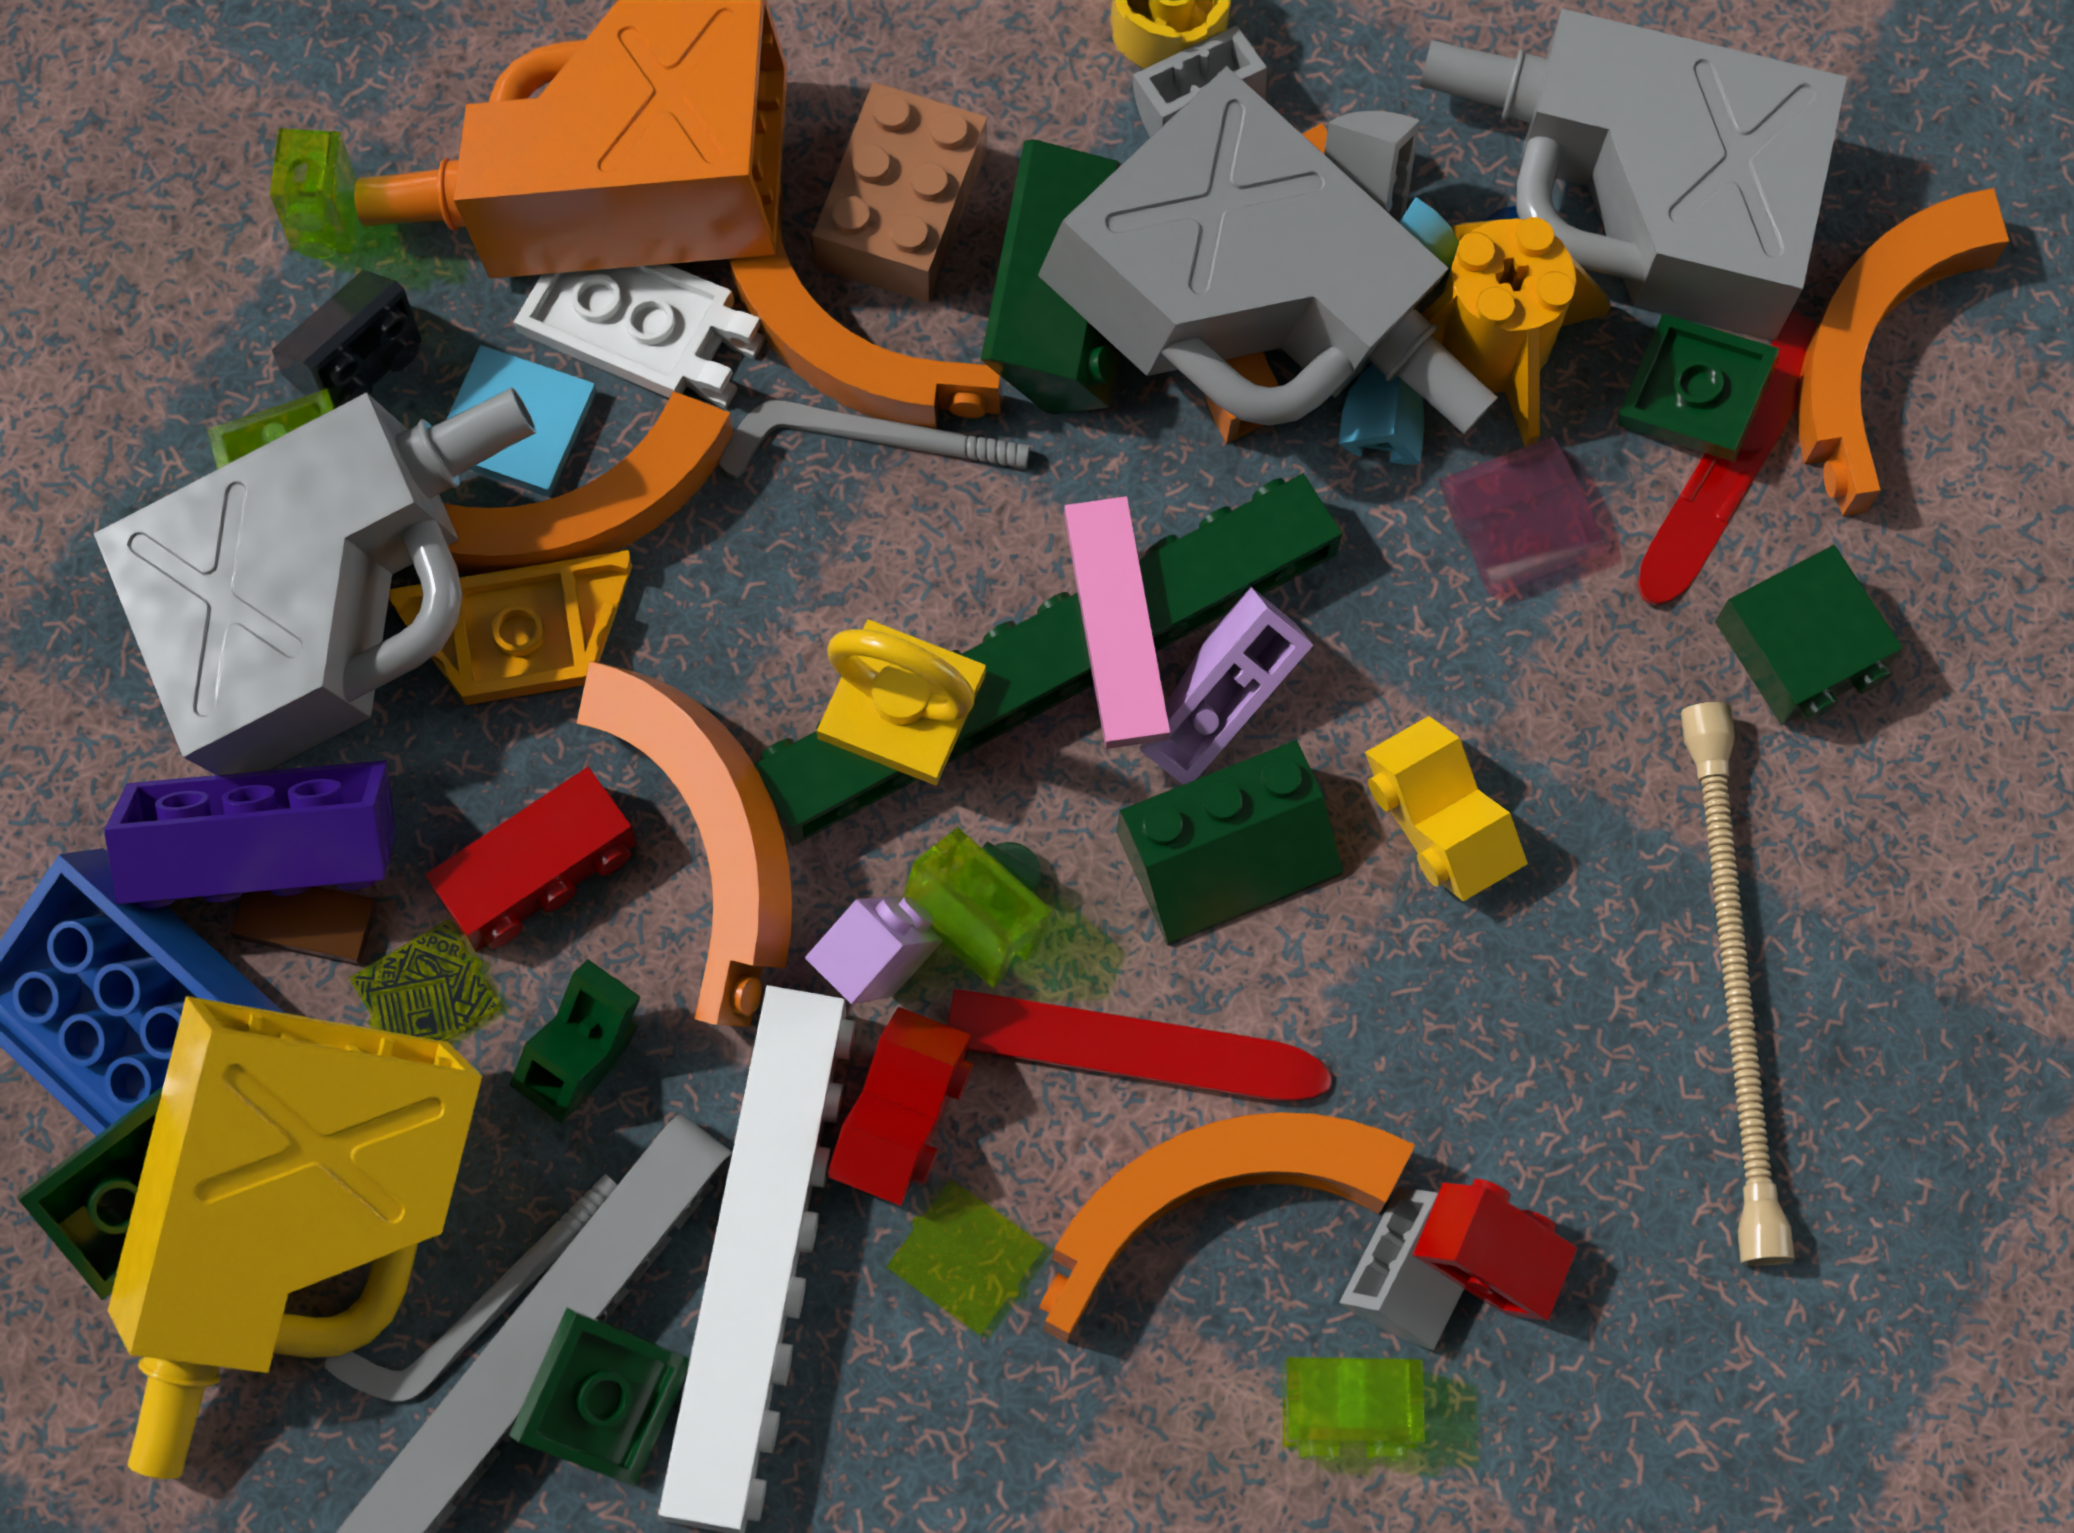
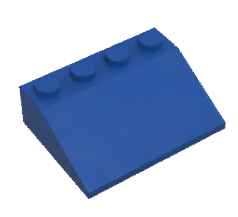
M104 848L59 854L0 940V1047L95 1136L164 1085L186 996L284 1013L168 906L142 908L138 906L137 902L117 904L109 856Z

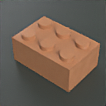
M872 82L812 234L815 268L929 303L987 151V116Z

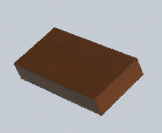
M310 886L307 891L292 896H276L271 894L270 890L244 892L241 896L230 933L234 939L360 965L377 903L373 898L317 886Z

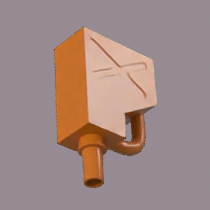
M618 0L586 39L562 41L534 48L513 60L497 78L488 102L466 104L459 159L452 160L445 157L440 162L439 169L359 177L356 180L354 196L360 222L363 226L445 221L448 228L453 231L466 227L489 279L775 255L788 66L768 1ZM549 83L538 98H529L537 89Z

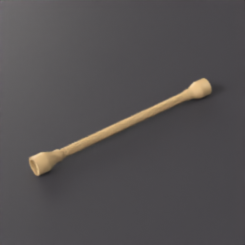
M1705 702L1683 709L1681 719L1684 743L1696 764L1698 782L1704 787L1702 792L1704 794L1706 824L1708 825L1707 832L1709 833L1707 838L1710 841L1708 847L1711 849L1709 855L1711 856L1710 863L1712 864L1711 871L1713 872L1712 879L1714 880L1713 887L1715 888L1713 892L1716 896L1714 901L1717 904L1715 910L1718 912L1716 918L1718 919L1717 926L1719 927L1718 934L1720 935L1719 942L1721 943L1720 950L1722 951L1720 956L1723 959L1721 965L1724 967L1722 973L1725 975L1723 981L1726 983L1724 990L1727 991L1725 998L1727 999L1726 1006L1728 1007L1727 1014L1729 1015L1728 1022L1730 1023L1728 1029L1731 1032L1729 1037L1732 1040L1730 1046L1733 1048L1731 1054L1734 1056L1732 1062L1736 1064L1733 1066V1071L1736 1072L1734 1074V1079L1737 1080L1735 1082V1087L1737 1088L1736 1096L1739 1097L1736 1101L1740 1105L1737 1110L1741 1113L1738 1119L1741 1121L1739 1127L1742 1129L1740 1136L1744 1138L1741 1140V1144L1745 1146L1742 1148V1153L1745 1154L1743 1161L1746 1163L1744 1170L1748 1171L1745 1173V1178L1748 1180L1746 1181V1186L1743 1187L1744 1207L1737 1230L1740 1261L1744 1266L1781 1265L1793 1262L1795 1256L1791 1226L1778 1202L1776 1184H1773L1769 1178L1772 1174L1768 1170L1771 1165L1767 1162L1770 1159L1769 1154H1767L1769 1148L1765 1145L1768 1143V1139L1764 1137L1767 1135V1131L1764 1129L1766 1122L1763 1120L1765 1118V1114L1762 1112L1764 1106L1760 1104L1763 1102V1097L1760 1096L1762 1089L1759 1088L1761 1086V1081L1759 1080L1760 1072L1757 1071L1760 1067L1756 1063L1759 1058L1755 1055L1758 1049L1754 1047L1757 1041L1754 1039L1756 1033L1753 1031L1755 1024L1752 1022L1754 1016L1751 1014L1753 1008L1750 1006L1752 1000L1749 998L1751 996L1749 990L1750 983L1748 982L1750 978L1747 974L1749 970L1746 966L1748 961L1745 958L1747 952L1744 950L1746 944L1743 942L1745 936L1742 934L1744 928L1742 927L1743 920L1741 919L1742 912L1740 911L1741 904L1739 903L1740 896L1738 895L1740 890L1737 887L1739 881L1736 879L1738 873L1735 871L1737 865L1734 863L1736 857L1734 856L1735 849L1733 848L1734 841L1732 840L1733 833L1731 832L1733 828L1730 824L1732 819L1729 816L1731 814L1729 809L1730 803L1727 801L1729 795L1726 784L1727 780L1730 779L1728 762L1735 741L1732 707L1729 704Z

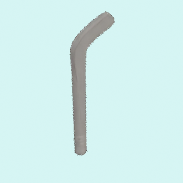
M771 400L754 408L742 420L725 447L719 466L728 476L738 479L745 472L761 442L770 432L777 428L826 434L963 459L969 458L970 460H980L981 462L989 461L992 464L999 463L1000 465H1009L1010 467L1027 469L1030 445L1016 444L1015 442L1007 443L1004 440L997 441L996 439H987L981 436L976 437L975 435L831 411L788 401Z
M604 1174L592 1186V1189H589L584 1194V1197H581L576 1205L569 1209L568 1213H565L443 1336L408 1368L393 1371L377 1366L352 1351L342 1356L327 1357L325 1368L336 1378L375 1398L391 1402H407L417 1398L566 1250L617 1187V1184L607 1174Z

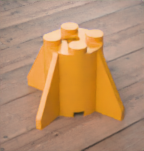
M1529 217L1524 220L1516 218L1453 225L1451 228L1459 244L1444 293L1421 315L1432 325L1437 324L1439 326L1434 337L1493 393H1506L1525 447L1537 444L1540 436V371L1549 359L1561 326L1607 315L1611 307L1607 294L1570 255L1561 239L1554 235L1552 226L1544 219Z

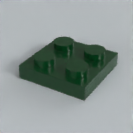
M1663 313L1619 410L1618 426L1735 462L1778 364L1779 348Z
M566 1307L509 1436L519 1443L636 1487L689 1368L690 1358Z

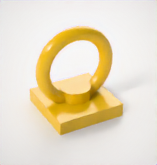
M867 619L863 629L844 630L835 634L828 643L827 654L831 665L841 678L819 724L817 738L937 786L965 720L973 708L974 700L986 675V665Z

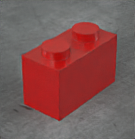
M1474 1179L1472 1185L1443 1182L1412 1255L1502 1313L1548 1321L1577 1247L1555 1233L1557 1225L1548 1217L1531 1210L1519 1209L1509 1202L1511 1193L1495 1183L1483 1179Z

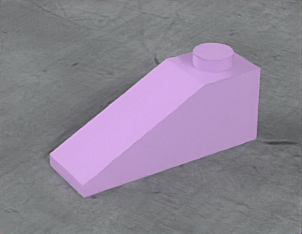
M1250 586L1209 633L1167 701L1165 707L1170 729L1169 740L1144 743L1140 745L1139 749L1183 785L1196 780L1311 649L1313 644L1295 622Z

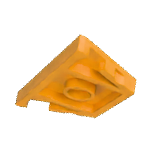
M629 550L460 577L463 598L458 624L443 648L432 656L431 660L465 705L584 686L589 662H600L632 570ZM421 584L393 588L389 592V600L393 609L408 627L413 623L421 610L423 599Z

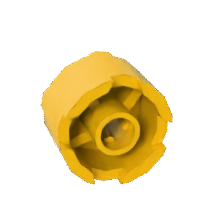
M1112 0L1110 21L1113 40L1118 51L1123 53L1132 62L1146 69L1227 30L1231 0Z

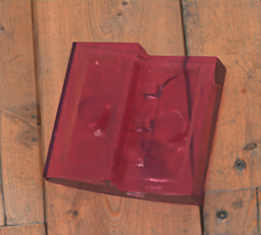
M1549 437L1439 479L1454 525L1460 538L1466 537L1488 595H1495L1606 552L1599 529L1582 489L1554 437Z

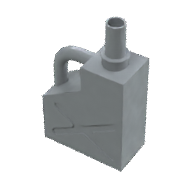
M1563 8L1561 9L1546 58L1524 53L1523 49L1518 51L1516 58L1431 40L1419 87L1503 108L1502 119L1504 120L1508 117L1529 122L1518 167L1520 173L1517 181L1516 210L1520 219L1537 217L1548 222L1554 230V235L1561 239L1570 255L1583 269L1623 278L1634 307L1772 341L1777 339L1803 290L1847 76ZM1555 179L1588 186L1606 236L1583 231L1568 225L1557 214L1552 203Z
M1228 66L1217 74L1062 221L1038 274L1045 283L1146 376L1180 370L1215 404L1240 420L1267 426L1295 422L1322 405L1330 395L1336 397L1370 362L1386 375L1385 379L1387 381H1391L1396 376H1399L1463 434L1498 399L1491 390L1434 337L1439 326L1437 324L1432 325L1418 312L1449 268ZM1281 348L1303 370L1289 383L1269 388L1250 382L1225 360Z
M513 387L439 424L431 426L429 422L421 419L418 425L407 429L373 397L365 393L94 533L183 758L215 775L267 771L371 718L375 689L418 668L443 648L458 624L463 593L458 569L448 548V545L459 539L439 494L450 488L457 489L460 484L459 474L536 434L534 421L522 398ZM414 564L423 590L421 610L412 624L400 633L382 642L392 574Z

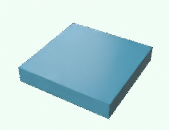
M480 345L447 419L513 387L525 403L537 432L468 470L550 498L596 395L595 383Z

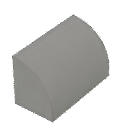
M1237 25L1133 74L1135 100L1150 138L1226 66L1266 101L1267 67Z
M1385 111L1353 112L1333 119L1328 123L1324 155L1400 223L1406 213L1420 120Z
M1397 1187L1339 1303L1359 1317L1405 1341L1434 1350L1464 1288L1412 1255L1438 1193Z

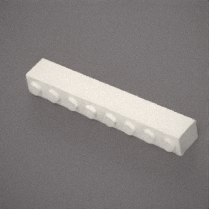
M766 986L658 1514L663 1522L723 1533H745L747 1520L756 1522L760 1520L767 1481L756 1479L760 1452L773 1453L780 1419V1412L769 1411L774 1384L786 1386L793 1353V1345L784 1344L782 1340L787 1317L799 1319L805 1293L806 1279L795 1277L800 1251L812 1253L818 1226L819 1213L809 1212L808 1207L812 1187L824 1188L826 1184L831 1148L821 1147L825 1122L836 1124L838 1122L844 1084L833 1083L838 1058L850 1059L855 1036L856 1021L846 1020L845 999Z

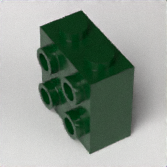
M1835 544L1727 600L1715 621L1781 726L1801 715L1806 722L1819 718L1839 703L1836 698L1837 696L1854 687L1859 694L1866 693L1877 687L1892 675L1889 666L1903 649Z

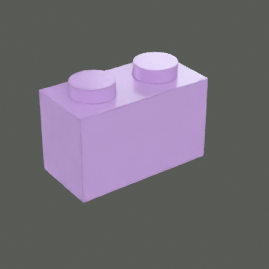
M899 896L856 899L808 953L805 959L851 1004L893 997L944 940L930 928L934 923L930 913L908 896H905L903 899Z

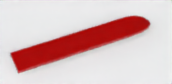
M1794 310L1790 312L1777 339L1773 340L1770 346L1779 348V361L1736 461L1732 462L1705 453L1649 545L1640 565L1637 584L1642 599L1648 604L1657 606L1671 602L1684 592L1693 581L1797 408L1800 375L1807 348L1817 326V323Z
M956 988L953 990L947 1026L971 1035L967 1051L1276 1101L1293 1102L1314 1099L1329 1091L1332 1083L1331 1074L1319 1059L1301 1048L1274 1040Z

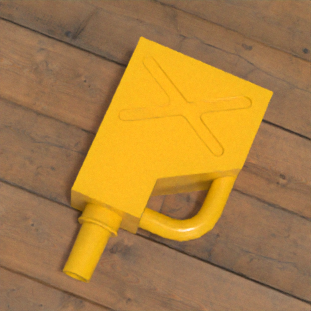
M186 996L108 1306V1312L129 1355L143 1357L139 1360V1369L148 1375L139 1420L128 1460V1467L131 1470L157 1479H175L182 1476L205 1388L212 1387L220 1382V1367L268 1373L273 1353L304 1358L342 1356L371 1343L393 1321L406 1294L418 1243L442 1234L482 1075L449 1042ZM372 1261L366 1285L359 1299L347 1310L330 1317H309L284 1313L288 1293Z

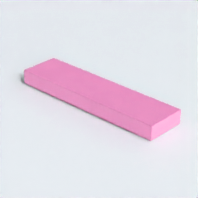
M1127 496L1065 505L1064 516L1105 749L1169 740V723Z

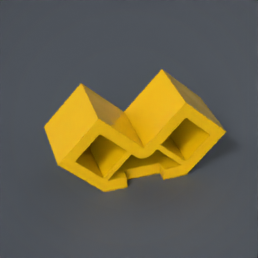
M1427 716L1365 752L1373 773V777L1368 779V786L1374 799L1385 812L1391 811L1418 852L1417 860L1419 866L1433 886L1443 885L1464 902L1528 864L1510 812L1478 790L1460 737L1436 720Z

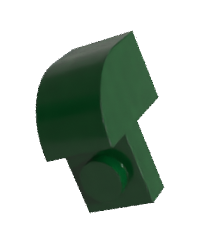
M589 959L586 960L573 972L557 1015L525 1043L509 1086L562 1123L588 1099L626 1050L638 1027L631 1020L641 996Z

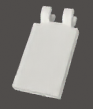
M669 264L542 274L513 322L517 332L663 396L670 398L673 391L682 394L685 388L688 387L701 398L724 409H727L735 395L737 386L729 382L733 375L731 368L711 361L723 341L730 349L755 359L765 342V336L757 332L761 325L760 318L731 309L735 303L731 290Z

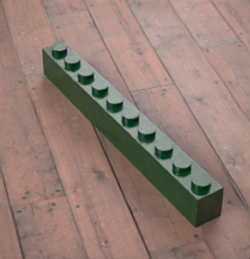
M1304 473L1287 482L1283 478L1274 479L1259 488L1253 494L1252 500L1234 510L1229 506L1219 508L1207 515L1195 531L1181 538H1178L1177 535L1166 536L1154 543L1146 551L1145 557L1139 560L1155 652L1226 615L1250 586L1259 594L1264 595L1337 555L1343 533ZM1069 592L1056 594L1039 606L1037 609L1038 614L1017 625L1014 621H1007L994 627L983 637V643L962 654L960 650L951 651L985 664L986 675L947 764L1094 686L1078 592L1072 596ZM817 731L796 742L792 738H787L774 743L760 755L761 760L754 763L773 801L780 825L792 846L918 780L915 777L821 741L817 738Z

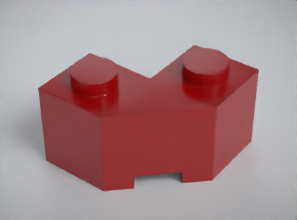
M898 1006L879 1038L863 1091L843 1123L827 1177L900 1206L913 1183L925 1186L939 1150L930 1146L949 1098L961 1099L973 1070L974 1063L964 1060L971 1035Z

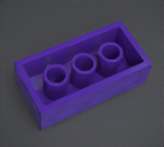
M387 760L126 783L104 829L117 904L137 902L138 906L142 908H159L174 903L178 898L204 896V899L209 902H226L239 898L244 892L270 890L271 894L276 896H292L307 891L310 886L336 884L342 890H358L373 885L376 880H384L396 837V822Z

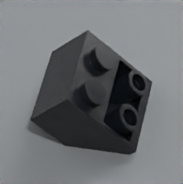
M362 270L271 351L282 375L322 413L326 414L365 393L371 395L373 385L390 370L398 372L414 359L422 339L405 289L396 280Z

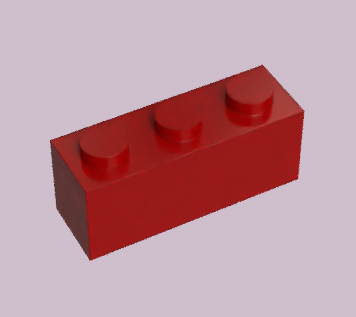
M587 766L424 875L438 900L473 950L477 952L487 944L491 949H495L511 941L523 928L520 922L541 908L545 912H551L565 905L576 894L577 888L575 885L593 873L597 872L599 876H605L620 868L630 858L631 852L629 849L637 845L632 826L589 766Z

